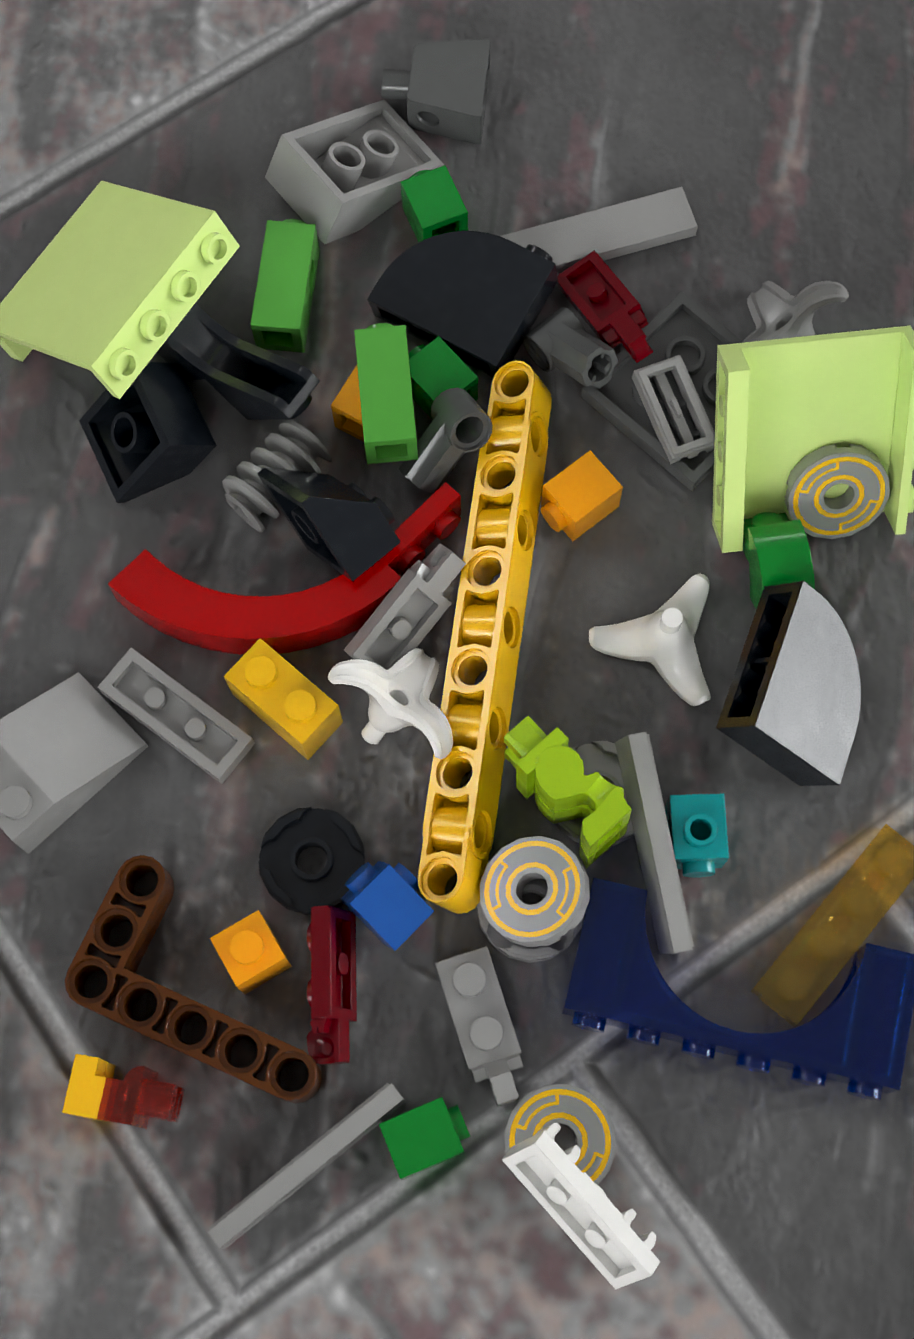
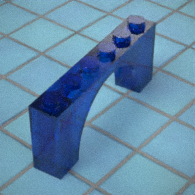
M593 878L589 890L590 900L583 917L562 1014L573 1016L571 1025L604 1033L606 1025L628 1030L626 1039L651 1046H659L660 1038L682 1043V1053L703 1059L714 1060L715 1052L736 1056V1066L755 1072L769 1073L771 1065L792 1070V1080L812 1086L825 1087L826 1079L848 1084V1094L869 1100L881 1101L882 1093L888 1094L900 1090L914 1009V954L866 943L855 951L847 979L838 994L810 1022L793 1029L774 1033L735 1031L719 1026L694 1012L678 998L662 977L651 953L646 932L645 907L648 890Z

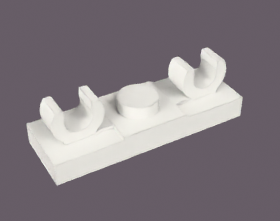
M557 1122L539 1130L534 1136L509 1149L502 1161L615 1290L652 1276L660 1263L659 1259L651 1251L656 1242V1235L653 1231L638 1236L630 1227L637 1213L633 1209L620 1213L607 1198L603 1189L594 1183L585 1172L582 1173L574 1163L579 1159L581 1149L575 1145L563 1151L554 1141L555 1135L561 1129Z

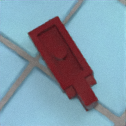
M595 250L557 275V285L561 292L602 342L612 348L621 343L636 363L653 353L652 348L647 343L646 335L642 331V328L649 323L640 303Z
M329 905L311 907V923L307 929V945L311 952V979L307 985V1000L311 1007L312 1019L310 1022L312 1030L306 1036L308 1054L316 1064L350 1063L349 1022H357L356 915L351 911Z

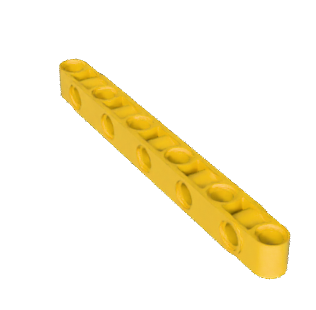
M517 360L501 366L495 373L491 385L487 415L493 425L492 434L488 442L479 450L463 561L466 565L461 570L440 708L450 724L453 746L451 752L443 759L436 758L433 754L423 821V844L418 870V888L421 895L428 901L457 914L468 913L480 902V882L487 866L494 840L505 761L504 752L507 746L504 743V736L509 732L548 450V427L552 405L551 393L529 364ZM513 480V482L508 487L504 488L510 481ZM501 573L497 581L490 585L494 576ZM487 670L484 679L475 685L479 674ZM472 770L470 781L467 785L460 788L463 776ZM457 874V882L454 889L445 895L447 881Z

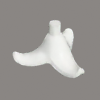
M701 573L693 575L666 603L652 614L619 624L590 628V646L603 654L613 657L650 662L671 689L689 705L698 706L710 700L711 695L702 673L694 636L709 593L710 582L708 577Z
M414 648L388 670L374 662L360 659L339 662L332 667L328 674V680L332 684L353 685L363 689L369 695V722L361 732L365 741L370 744H378L386 733L395 732L407 726H414L428 738L436 758L443 759L451 752L453 736L448 719L429 700L439 671V663L435 657L430 658L424 653L423 649Z

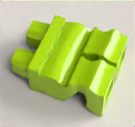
M527 716L504 736V743L508 746L504 752V757L516 769V788L526 799L534 794L539 811L553 824L580 817L584 818L582 821L579 853L587 869L626 834L632 809L624 798V789L622 787L611 784L599 772H594L587 776L584 775L583 760L576 751L568 747L569 738L558 727L546 735Z

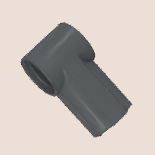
M565 307L558 309L522 338L528 355L539 368L545 372H550L556 367L585 387L593 385L601 388L612 379L613 370L618 363L615 350L587 333L577 316Z
M450 388L441 392L435 398L431 406L433 421L417 442L418 460L404 461L399 467L405 478L413 482L419 489L433 494L442 486L465 453L474 452L482 448L492 434L493 425L491 419L465 389Z

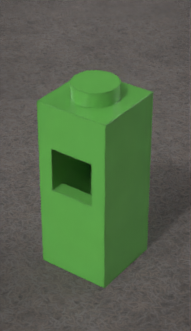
M286 219L284 221L267 220L250 324L255 345L260 348L305 353L320 253L316 224H306L298 219Z
M376 323L366 329H356L354 333L367 464L418 460L406 325L393 326L388 323Z

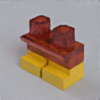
M75 1054L62 1113L147 1129L149 1118L178 1122L184 1088L178 1087L176 1084L157 1081L159 1073L146 1066L132 1068L126 1074L124 1081L113 1079L116 1065L98 1057Z

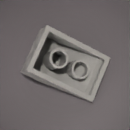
M381 100L282 134L265 178L306 224H316L318 238L324 244H327L361 230L401 201V181L409 179L418 171L433 170L444 166V164L385 100Z
M79 672L0 719V828L15 844L28 854L149 747Z

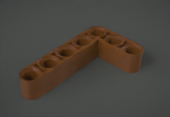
M140 855L125 861L118 870L67 970L65 988L69 997L90 1011L286 1102L297 1104L313 1098L320 1088L322 1080L321 1070L313 1058L303 1050L135 973L172 900L175 889L174 881L169 872L153 857ZM149 872L157 873L158 883L155 890L147 896H135L134 885L139 876ZM119 922H131L133 933L130 940L123 946L112 947L109 942L111 929ZM96 971H105L108 981L106 989L95 998H87L84 993L86 979ZM153 993L157 998L155 1013L145 1021H136L132 1011L134 1002L143 994ZM192 1016H204L207 1021V1032L204 1038L196 1044H185L181 1035L183 1024ZM241 1039H254L258 1048L255 1061L245 1068L234 1067L230 1056L234 1044ZM290 1062H304L309 1072L307 1083L298 1091H285L280 1082L281 1071Z

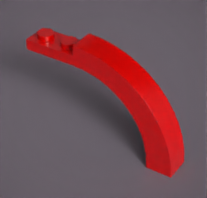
M445 482L394 531L400 543L354 581H351L342 574L321 585L283 595H236L203 587L183 578L167 568L145 549L108 583V586L117 601L137 618L170 637L197 647L230 654H245L261 638L278 654L314 648L340 639L364 625L400 580L401 576L399 574L401 572L404 574L408 568L411 569V566L418 560L422 561L425 556L424 550L437 537L443 540L456 529L461 521V495Z

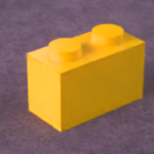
M261 638L224 675L232 695L307 760L313 756L343 723L339 705Z

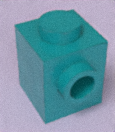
M724 793L670 795L664 808L677 869H682L683 876L690 878L715 875V868H722L729 859Z

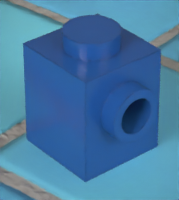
M378 861L374 866L369 862L365 863L346 881L345 886L349 891L341 898L342 902L385 946L394 951L434 912L416 893L419 889L418 879L401 863H398L394 868L390 864Z

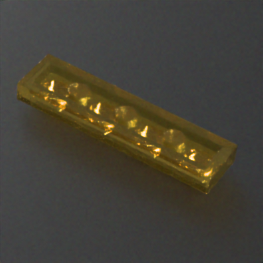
M885 824L751 989V992L793 1027L798 1025L914 879V845L889 825Z

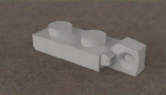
M439 544L423 562L418 560L411 566V569L408 568L345 647L344 651L353 659L367 660L380 665L386 670L390 669L404 655L418 647L452 603L448 598L454 589L450 584L466 563L450 549Z
M485 946L436 962L435 966L468 1071H472L475 1083L489 1079L497 1107L517 1101L519 1096L511 1071L523 1067L520 1058L522 1052L488 947Z

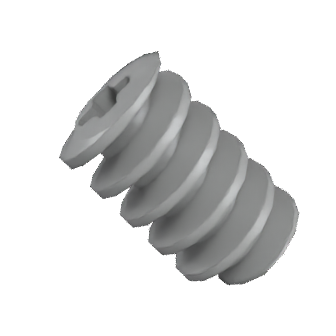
M285 419L279 425L280 435L271 433L265 438L267 449L256 447L251 452L253 464L242 461L236 467L239 478L228 475L222 481L226 492L224 495L228 504L247 524L260 533L266 529L259 517L262 512L275 519L280 514L273 503V497L257 475L258 472L266 467L302 472L305 470L321 474L322 472L315 459L320 457L328 462H332L330 454L320 440L310 430L293 420Z

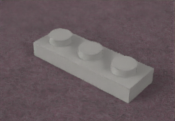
M133 648L126 652L97 687L103 695L221 784H223L255 744L251 736Z

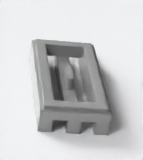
M681 355L634 370L632 375L633 382L670 465L685 457H688V459L696 457L699 452L704 450L707 453L713 451L715 432ZM665 372H672L696 429L700 432V439L694 441ZM651 377H653L669 416H671L676 427L677 434L682 443L680 446H678L651 385L649 380Z

